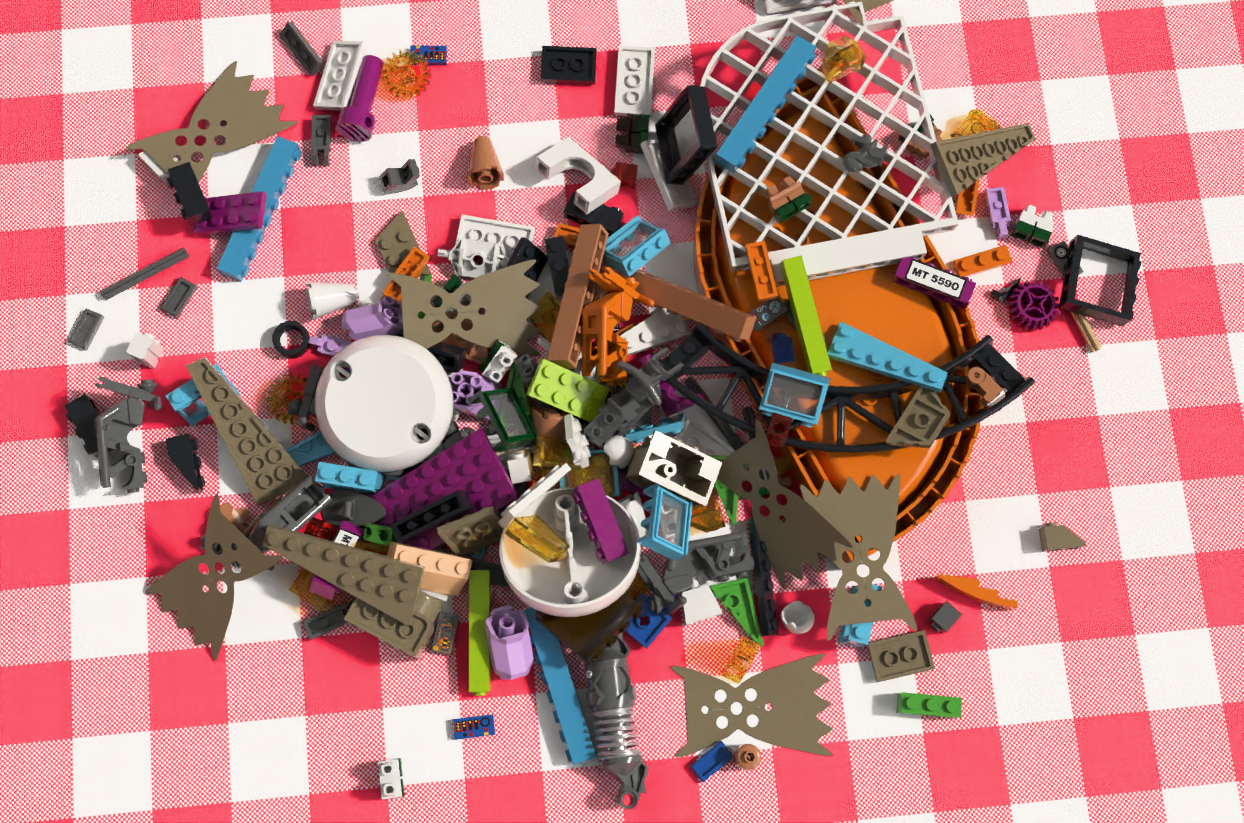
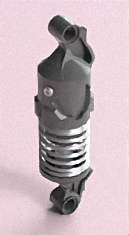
M620 633L616 637L617 641L615 644L603 651L604 654L598 662L594 661L590 666L587 663L584 665L588 686L586 700L587 706L591 707L592 716L596 717L593 723L599 725L594 731L604 733L597 735L595 738L597 740H609L596 745L598 748H608L597 753L600 756H605L598 759L600 761L599 767L614 776L621 783V788L615 797L616 805L620 809H633L638 803L640 794L646 793L644 780L647 776L648 766L643 761L642 750L627 749L638 746L640 742L628 741L638 738L639 734H625L638 728L632 725L637 719L631 718L635 714V711L632 709L635 707L633 705H635L634 700L637 697L635 686L631 684L628 664L630 649L623 640L622 633ZM625 794L630 797V803L627 806L623 803Z

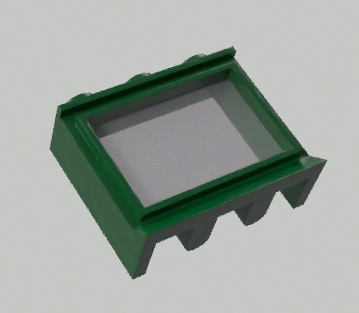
M513 386L483 392L480 390L468 400L470 404L482 402L484 407L477 412V417L482 419L489 416L492 424L486 429V435L491 436L497 433L501 440L492 448L494 452L527 446L538 437Z

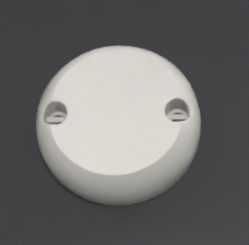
M392 335L365 337L341 349L324 368L315 394L317 423L330 447L347 462L362 469L378 472L403 470L414 466L432 454L440 445L450 427L454 407L453 392L449 378L436 357L420 344ZM348 367L350 369V373H348L343 368ZM425 428L428 431V435L420 429Z
M576 487L560 488L545 492L504 527L499 551L501 568L511 590L525 604L553 616L579 617L606 608L626 592L633 582L639 567L641 548L637 540L640 537L636 524L629 512L620 503L607 495L606 497L629 554L602 564L597 559L595 544L588 537L587 531L589 529L587 524L583 523L580 517V507L574 502L572 494L574 493L573 489Z

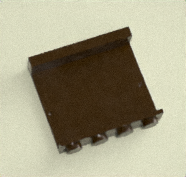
M624 593L606 608L589 615L558 617L537 610L535 612V620L590 666L594 661L598 662L604 654L603 651L607 647L611 648L617 641L616 637L620 633L624 634L631 625L630 622L634 618L638 619L642 615L644 601L641 600L637 603Z

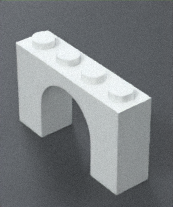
M570 137L537 156L535 170L547 180L568 169L579 170L591 179L589 183L576 190L574 204L586 215L618 194L621 181Z

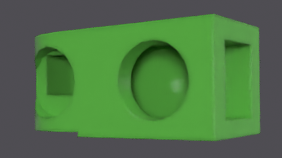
M373 523L365 524L364 540L390 546V542L398 543L391 526Z

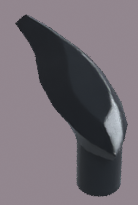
M1021 277L1015 280L1009 287H1006L1002 293L993 289L990 296L998 299L999 303L1007 300L1012 291L1019 285Z

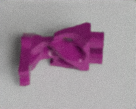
M657 352L638 359L641 366L647 365V361ZM660 380V398L662 401L660 405L666 418L695 405L686 397H678L674 393L675 388L666 381ZM703 392L697 394L704 400L707 399L706 395Z

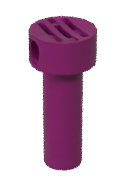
M365 55L363 57L350 104L341 108L335 126L336 131L349 140L366 142L372 138L376 118L371 114V110L384 67V62L379 57L373 55Z

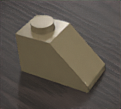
M1056 522L1045 523V527L1038 529L1042 552L1080 549L1086 546L1084 540L1066 526L1056 525Z

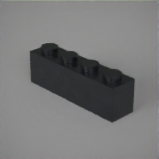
M402 333L392 335L404 338V334ZM439 342L427 349L436 357L445 371L456 373L465 366L467 348Z
M457 490L392 523L390 526L398 543L409 542L475 509L467 490Z

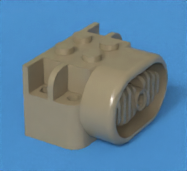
M655 430L653 435L647 436L644 439L642 445L634 448L633 458L628 466H626V478L642 490L659 483V487L688 502L692 501V507H706L722 462L699 452L700 449L695 446L683 444V440L679 438H670Z
M419 590L413 621L409 626L356 597L343 620L421 660V654L434 632L433 623L442 608V603Z

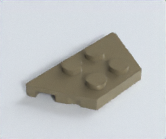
M403 211L392 220L375 240L389 273H395L414 246L420 250ZM427 264L420 275H432Z
M919 387L887 437L885 444L889 446L930 448L949 419V410L941 403L938 395L934 394L932 390Z

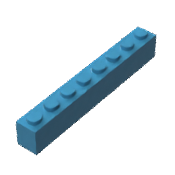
M798 35L796 36L716 153V163L732 173L737 168H742L746 161L745 156L747 153L751 154L755 149L757 138L761 139L767 130L765 128L766 125L774 121L777 115L775 113L778 108L782 109L787 101L785 98L787 94H792L797 86L795 82L803 78L807 71L805 69L808 64L812 65L817 56L815 54L817 46Z
M279 136L276 137L252 189V192L264 191L267 194L262 229L232 233L216 268L221 275L240 282L248 275L251 260L253 261L257 255L256 249L264 240L265 229L270 226L272 222L271 216L274 210L278 209L280 196L285 193L286 183L293 176L294 165L301 158L302 152L298 143Z
M531 607L524 610L531 634H529L531 646H536L537 653L534 656L537 665L541 664L544 671L540 675L543 684L547 683L550 690L546 692L549 703L554 702L556 710L552 712L555 722H560L562 727L559 734L562 743L566 742L568 750H565L568 762L572 761L573 765L597 756L559 639L535 620V612L537 610Z

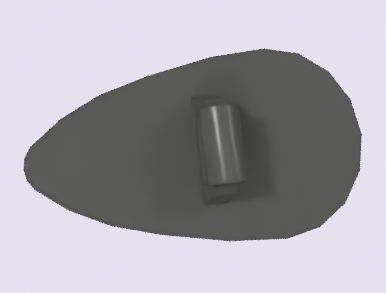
M344 489L334 490L328 495L332 501L322 509L325 521L330 526L340 528L343 521L359 527L365 526L366 523L379 521L386 514L385 508L375 499Z

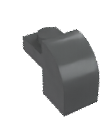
M408 159L401 168H387L379 176L384 193H399L410 190L418 185L417 179L420 177V170L415 159Z

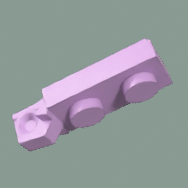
M1004 187L985 189L984 194L992 229H996L998 239L1006 238L1011 218Z
M322 335L321 338L310 336L308 343L310 346L317 347V352L322 353V355L334 357L341 349L353 342L329 335Z

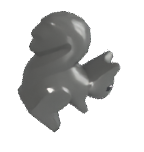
M868 134L854 137L853 144L861 148L860 153L853 151L845 155L843 165L846 170L856 172L861 171L862 167H881L887 154L888 145L878 148V139L871 142L872 137Z

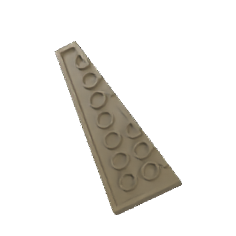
M1025 123L936 141L930 146L950 194L953 197L1036 140L1030 124Z
M206 357L186 365L257 506L292 491L308 477Z
M267 526L263 546L405 625L410 626L412 624L425 566L278 526Z

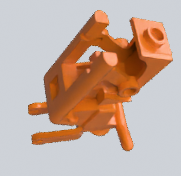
M604 267L603 269L607 273L602 272V275L596 269H589L588 271L592 275L587 274V278L606 291H610V293L583 308L582 376H591V368L598 364L597 376H601V378H598L597 381L607 382L606 386H618V382H627V372L618 368L617 363L619 361L627 363L629 342L618 334H613V329L617 323L630 319L632 303H643L652 307L655 302L653 299L635 291L639 285L635 278H623L610 267ZM591 337L595 339V343H598V353L594 356H591Z

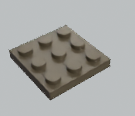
M491 506L485 507L479 512L464 515L461 519L453 522H446L443 526L437 527L438 535L456 555L464 557L500 543L504 528L498 523L502 517Z

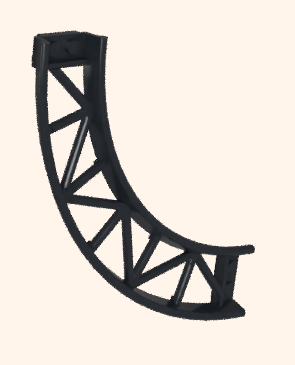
M699 323L692 334L660 362L666 371H669L681 362L684 364L678 373L665 381L706 412L734 427L756 435L754 425L724 412L723 409L741 378L744 380L759 408L762 397L751 377L766 384L769 370L751 362L727 347ZM987 334L969 350L938 367L948 372L943 389L959 421L943 427L935 440L955 434L983 421L1017 399L1035 383L1032 377H1023L993 347V338ZM709 350L731 365L691 367ZM974 361L1005 393L986 407L967 416L949 383L966 384V376L952 374ZM774 373L771 386L785 390L781 408L789 409L793 393L820 398L823 387ZM735 374L716 407L691 391L678 378L681 375ZM904 381L857 387L828 385L825 399L831 400L823 404L821 414L837 405L836 443L809 441L785 436L784 434L799 427L801 421L795 419L793 423L790 422L784 425L785 420L781 419V415H778L777 422L774 421L773 417L763 415L771 431L763 430L767 440L809 450L868 453L907 448L904 446H889L885 442L845 444V405L890 434L893 430L892 426L852 400L889 397L897 423L902 416L898 395L918 390L920 386ZM817 407L806 413V415L814 417Z

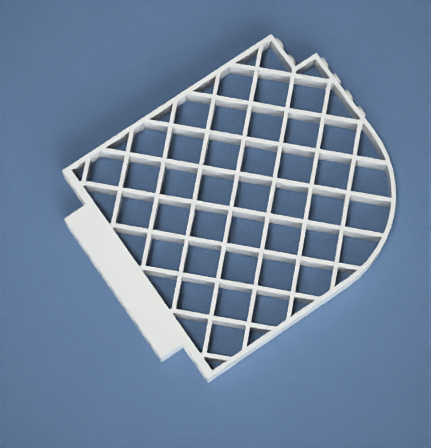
M848 2L845 5H831L823 9L813 8L806 12L796 11L789 15L765 19L749 25L730 37L712 57L700 85L707 87L730 102L720 118L711 114L715 136L718 131L727 137L729 136L733 127L725 123V121L736 106L746 111L751 101L744 98L743 95L753 81L763 86L769 76L761 72L771 56L779 61L781 60L786 50L778 45L788 31L802 37L817 46V49L839 61L829 76L809 64L806 66L805 69L807 71L804 76L820 85L821 88L811 102L794 91L792 94H787L785 97L787 101L804 111L794 127H791L775 117L771 124H767L787 137L776 154L755 141L756 147L753 153L769 162L758 180L739 168L732 173L715 162L716 154L714 152L706 159L705 162L731 272L750 269L745 247L730 238L729 231L738 218L762 232L756 242L764 241L766 236L787 248L768 252L776 287L785 285L779 264L784 259L802 255L809 281L899 264L901 259L906 257H915L917 260L923 259L927 253L923 236L954 231L959 223L952 197L930 146L937 140L903 15H892L880 20L875 18L867 22L862 2ZM848 8H859L863 16V24L856 23L847 17L852 15ZM827 20L818 34L801 25ZM833 23L855 36L846 51L823 38ZM782 28L773 42L759 35V33ZM897 29V35L891 43L873 33ZM743 40H747L765 51V54L756 67H753L729 51ZM860 40L883 53L874 68L851 55ZM898 41H900L902 50L896 47ZM887 57L892 58L907 68L909 76L902 85L879 72ZM720 60L748 77L737 93L710 77V74ZM843 65L867 78L857 94L833 80ZM871 81L894 95L885 111L861 97ZM910 82L913 92L906 88ZM826 89L849 103L840 119L816 106ZM898 99L903 100L918 110L920 119L914 128L889 114ZM854 107L878 121L869 134L872 138L882 124L906 138L896 154L887 149L884 161L889 165L879 180L862 170L856 172L846 170L843 165V158L827 149V146L837 132L851 141H854V137L864 135L844 123ZM809 115L832 128V131L822 145L798 131ZM921 124L924 135L917 131ZM791 141L796 142L815 154L804 171L781 157ZM910 141L930 154L931 163L925 172L900 157ZM877 143L878 148L883 147L882 145ZM819 158L843 172L833 189L809 175ZM714 165L719 169L723 170L718 179L716 177ZM774 166L800 181L801 185L803 183L826 198L815 215L805 209L795 215L809 224L797 242L773 228L777 222L774 216L767 224L745 210L756 192L767 198L765 191L769 187L763 184ZM893 167L918 181L908 198L883 184V181ZM932 167L934 169L936 179L928 174ZM728 174L751 188L740 206L720 194L719 187ZM847 175L872 189L862 206L857 205L837 192ZM921 184L941 196L943 206L936 216L911 201ZM875 193L901 207L891 224L865 210ZM830 201L855 216L844 233L819 218ZM724 209L733 214L728 224ZM904 210L925 222L893 229ZM945 211L947 219L940 220V216ZM858 219L878 230V232L847 237ZM813 227L833 239L831 241L801 246ZM734 253L739 255L740 258H735Z

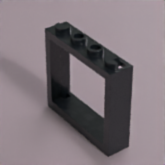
M687 85L655 124L667 184L684 185L718 148L705 87ZM691 109L697 142L681 159L675 127Z
M1076 235L1069 242L1059 309L1123 327L1134 316V311L1132 310L1137 297L1135 289L1139 282V277L1137 276L1138 270L1141 267V253ZM1083 249L1128 262L1121 312L1075 299Z

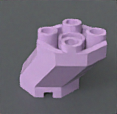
M385 296L383 299L378 300L376 304L347 310L342 315V327L344 330L347 328L350 331L348 334L350 338L356 341L370 336L403 332L402 303L390 296Z
M461 370L449 378L453 392L454 409L478 418L477 412L484 406L482 402L470 404L468 400L480 390L483 392L503 389L500 383L496 384L492 380L478 375L476 372ZM501 399L493 400L492 404L500 417L503 402ZM487 416L486 418H482V419H479V418H478V420H484V421H490V422H491L489 416Z
M509 605L492 609L490 617L485 621L490 663L495 674L499 675L503 680H513L526 676L534 659L527 618L523 611L518 609L517 612Z

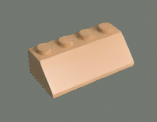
M390 542L387 554L391 558L425 566L420 589L454 596L459 594L467 582L473 561L463 556Z

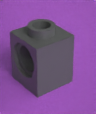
M946 601L939 606L928 621L931 623L930 626L938 633H946L962 614Z

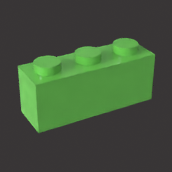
M900 692L897 693L896 713L961 718L962 698Z

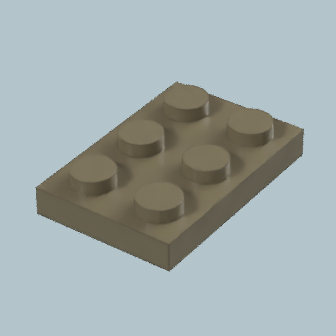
M925 630L871 642L867 645L876 683L935 669Z

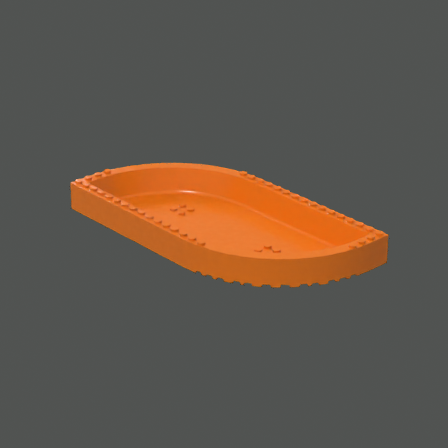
M827 66L818 69V71L827 76L831 73ZM803 76L801 80L798 79L795 82L797 86L794 92L811 102L821 86ZM827 89L816 104V106L840 119L849 105L848 102ZM786 101L782 109L778 108L775 113L778 119L794 127L804 111ZM852 109L844 123L866 135V131ZM809 115L798 131L822 145L832 131V128ZM766 125L765 128L767 130L761 139L757 138L756 142L776 154L787 137ZM838 132L827 146L828 150L843 159L849 152H858L860 149L853 144V141ZM794 141L790 142L781 155L783 159L803 171L815 156V154ZM753 152L751 154L747 153L745 156L746 161L741 170L758 180L769 162ZM821 158L818 159L809 175L832 189L843 174L841 170ZM883 161L881 167H862V171L879 180L887 167ZM714 165L716 177L718 179L723 170L719 169ZM774 166L763 184L768 187L775 185L778 191L781 192L784 190L780 184L781 181L790 175ZM889 172L883 184L903 195ZM728 174L719 190L722 196L740 206L751 188ZM707 175L698 205L693 238V266L698 294L749 314L766 301L758 302L750 269L737 272L730 271L709 175ZM847 175L837 190L838 193L859 206L863 205L872 189ZM802 183L801 186L804 192L813 199L810 207L805 210L815 215L826 198ZM758 192L755 193L745 208L746 211L767 224L774 216L767 205L769 200ZM875 193L865 210L891 224L901 207ZM830 201L819 218L844 233L855 216ZM724 209L728 224L733 214ZM904 210L893 229L920 224L917 217ZM794 215L780 224L776 222L773 228L797 242L809 224ZM738 218L729 231L730 238L743 247L746 244L756 243L762 232ZM858 219L847 237L878 232V230ZM813 227L801 246L831 241L833 239ZM768 236L764 239L767 252L787 249ZM923 236L927 253L923 259L918 261L932 263L936 268L942 270L947 269L929 237ZM734 253L735 258H740L739 255ZM899 264L809 280L821 330L825 337L827 353L840 322L937 368L969 350L980 339L977 336L976 326L969 313L968 305L966 309H962L892 282ZM785 285L777 286V293L785 302L789 299ZM784 314L758 332H755L753 328L749 340L741 339V342L730 339V335L726 333L721 335L714 332L715 337L727 347L770 370L771 363H776L808 372L798 333ZM831 358L829 360L832 370L827 372V376H824L831 378L830 386H873L901 381ZM973 361L952 375L966 376L970 369L979 366ZM751 377L762 397L766 384ZM741 378L740 382L768 431H771L744 380ZM949 383L967 416L984 408L980 402L982 396L975 388H971L967 384ZM771 386L766 404L781 408L785 390ZM942 388L941 393L938 392L937 395L941 403L950 412V417L944 425L945 427L959 421ZM918 390L898 395L902 414ZM793 393L788 410L806 414L817 407L819 398ZM889 397L852 400L893 428L896 425ZM837 405L820 414L818 425L813 424L812 428L800 425L784 435L809 441L836 443ZM845 405V444L886 441L889 436L887 432ZM778 414L773 416L775 422H777ZM979 422L960 432L935 440L930 448L907 447L881 452L839 453L809 450L778 442L774 443L782 457L786 458L787 466L799 488L801 484L804 485L816 497L819 495L825 479L841 494L848 477H851L862 491H865L873 474L885 489L889 488L893 479L899 474L900 491L896 530L893 540L895 542L927 518L946 498L953 485L961 476L972 454L981 423ZM856 535L855 541L857 543H860L862 541V537L860 535ZM870 548L867 552L868 557L879 552V550ZM844 551L842 560L845 563H851L854 560V554L851 551Z

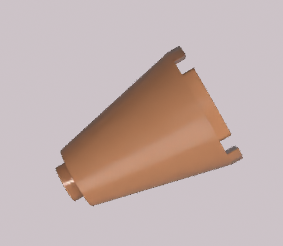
M479 136L473 141L467 171V183L471 187H474V185L479 186V189L482 190L498 187L501 180L503 182L504 173L491 139L486 136Z
M546 408L533 410V427L538 435L535 438L536 456L540 459V462L552 463V460H556L565 436L564 416L569 413L561 411L560 414L555 412V409Z

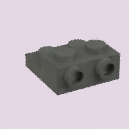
M526 354L514 361L525 386L529 389L538 363L536 359L531 360L529 354ZM534 399L538 408L546 406L544 402Z

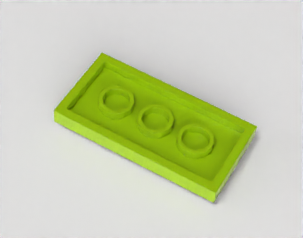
M541 358L526 395L591 423L600 413L598 410L605 403L610 388Z

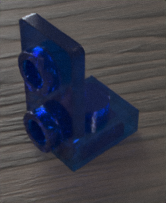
M780 332L773 333L772 337L767 338V341L772 344L774 363L795 361L792 337Z

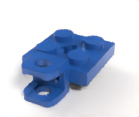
M641 593L635 602L644 601V611L641 616L649 617V625L644 624L641 626L640 619L634 618L626 632L647 649L672 618L665 612V607L659 614L651 611L649 598Z

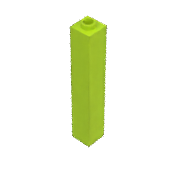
M802 255L784 259L779 264L807 370L812 374L823 377L827 376V372L832 370Z
M470 570L469 692H474V696H485L486 692L491 691L490 652L485 629V621L490 617L491 570Z

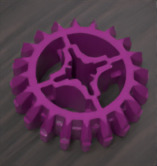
M1033 280L1031 283L1025 281L1024 285L1019 284L1012 291L1013 295L1009 296L1011 302L1008 303V307L1012 308L1009 310V314L1015 315L1012 320L1018 319L1019 326L1023 323L1024 329L1030 326L1032 331L1036 328L1042 330L1044 326L1048 327L1050 322H1054L1056 320L1055 316L1059 314L1057 309L1060 304L1055 303L1059 300V297L1053 296L1055 290L1051 292L1048 290L1050 285L1044 287L1043 282L1037 285L1036 280ZM1021 297L1024 299V309L1021 307ZM1044 302L1046 303V306H1047V312H1046V313L1044 312L1045 309H1044V307H1043V303H1044ZM1033 303H1038L1035 307L1029 308Z

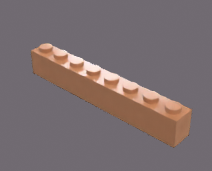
M601 224L580 225L575 249L573 250L572 262L568 269L567 282L564 285L563 298L560 301V310L556 318L555 330L552 334L550 350L547 353L548 361L565 369H576L582 347V311L586 305L592 303L596 283L589 280L587 274L592 275L588 271L589 269H596L598 273L600 272L609 234Z
M640 269L630 277L621 272L619 274L623 278H635V281L639 282L635 291L653 299L655 302L654 307L662 309L664 307L670 314L683 315L682 319L691 322L695 320L705 328L712 327L715 333L721 335L726 333L734 341L741 342V339L749 340L756 320L755 316Z

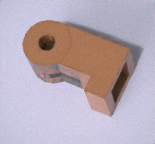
M973 367L966 375V384L971 388H975L982 396L980 402L984 407L1003 391L979 367Z

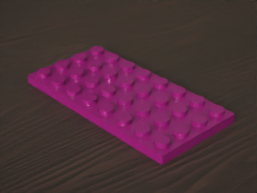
M480 428L371 496L386 510L385 516L373 524L390 526L392 523L457 490L468 491L475 509L449 522L461 519L464 515L479 512L485 507L493 506L496 511H499L520 497L496 452L493 451V446L484 429ZM437 528L409 542L401 544L435 550L445 544V541L438 535ZM372 542L377 554L387 556L388 545Z

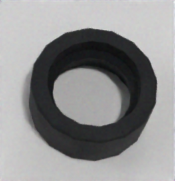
M285 321L280 323L272 334V342L275 349L286 358L301 357L310 347L308 343L310 335L307 329L299 322ZM290 329L298 330L303 337L301 345L294 350L284 349L280 343L282 334Z

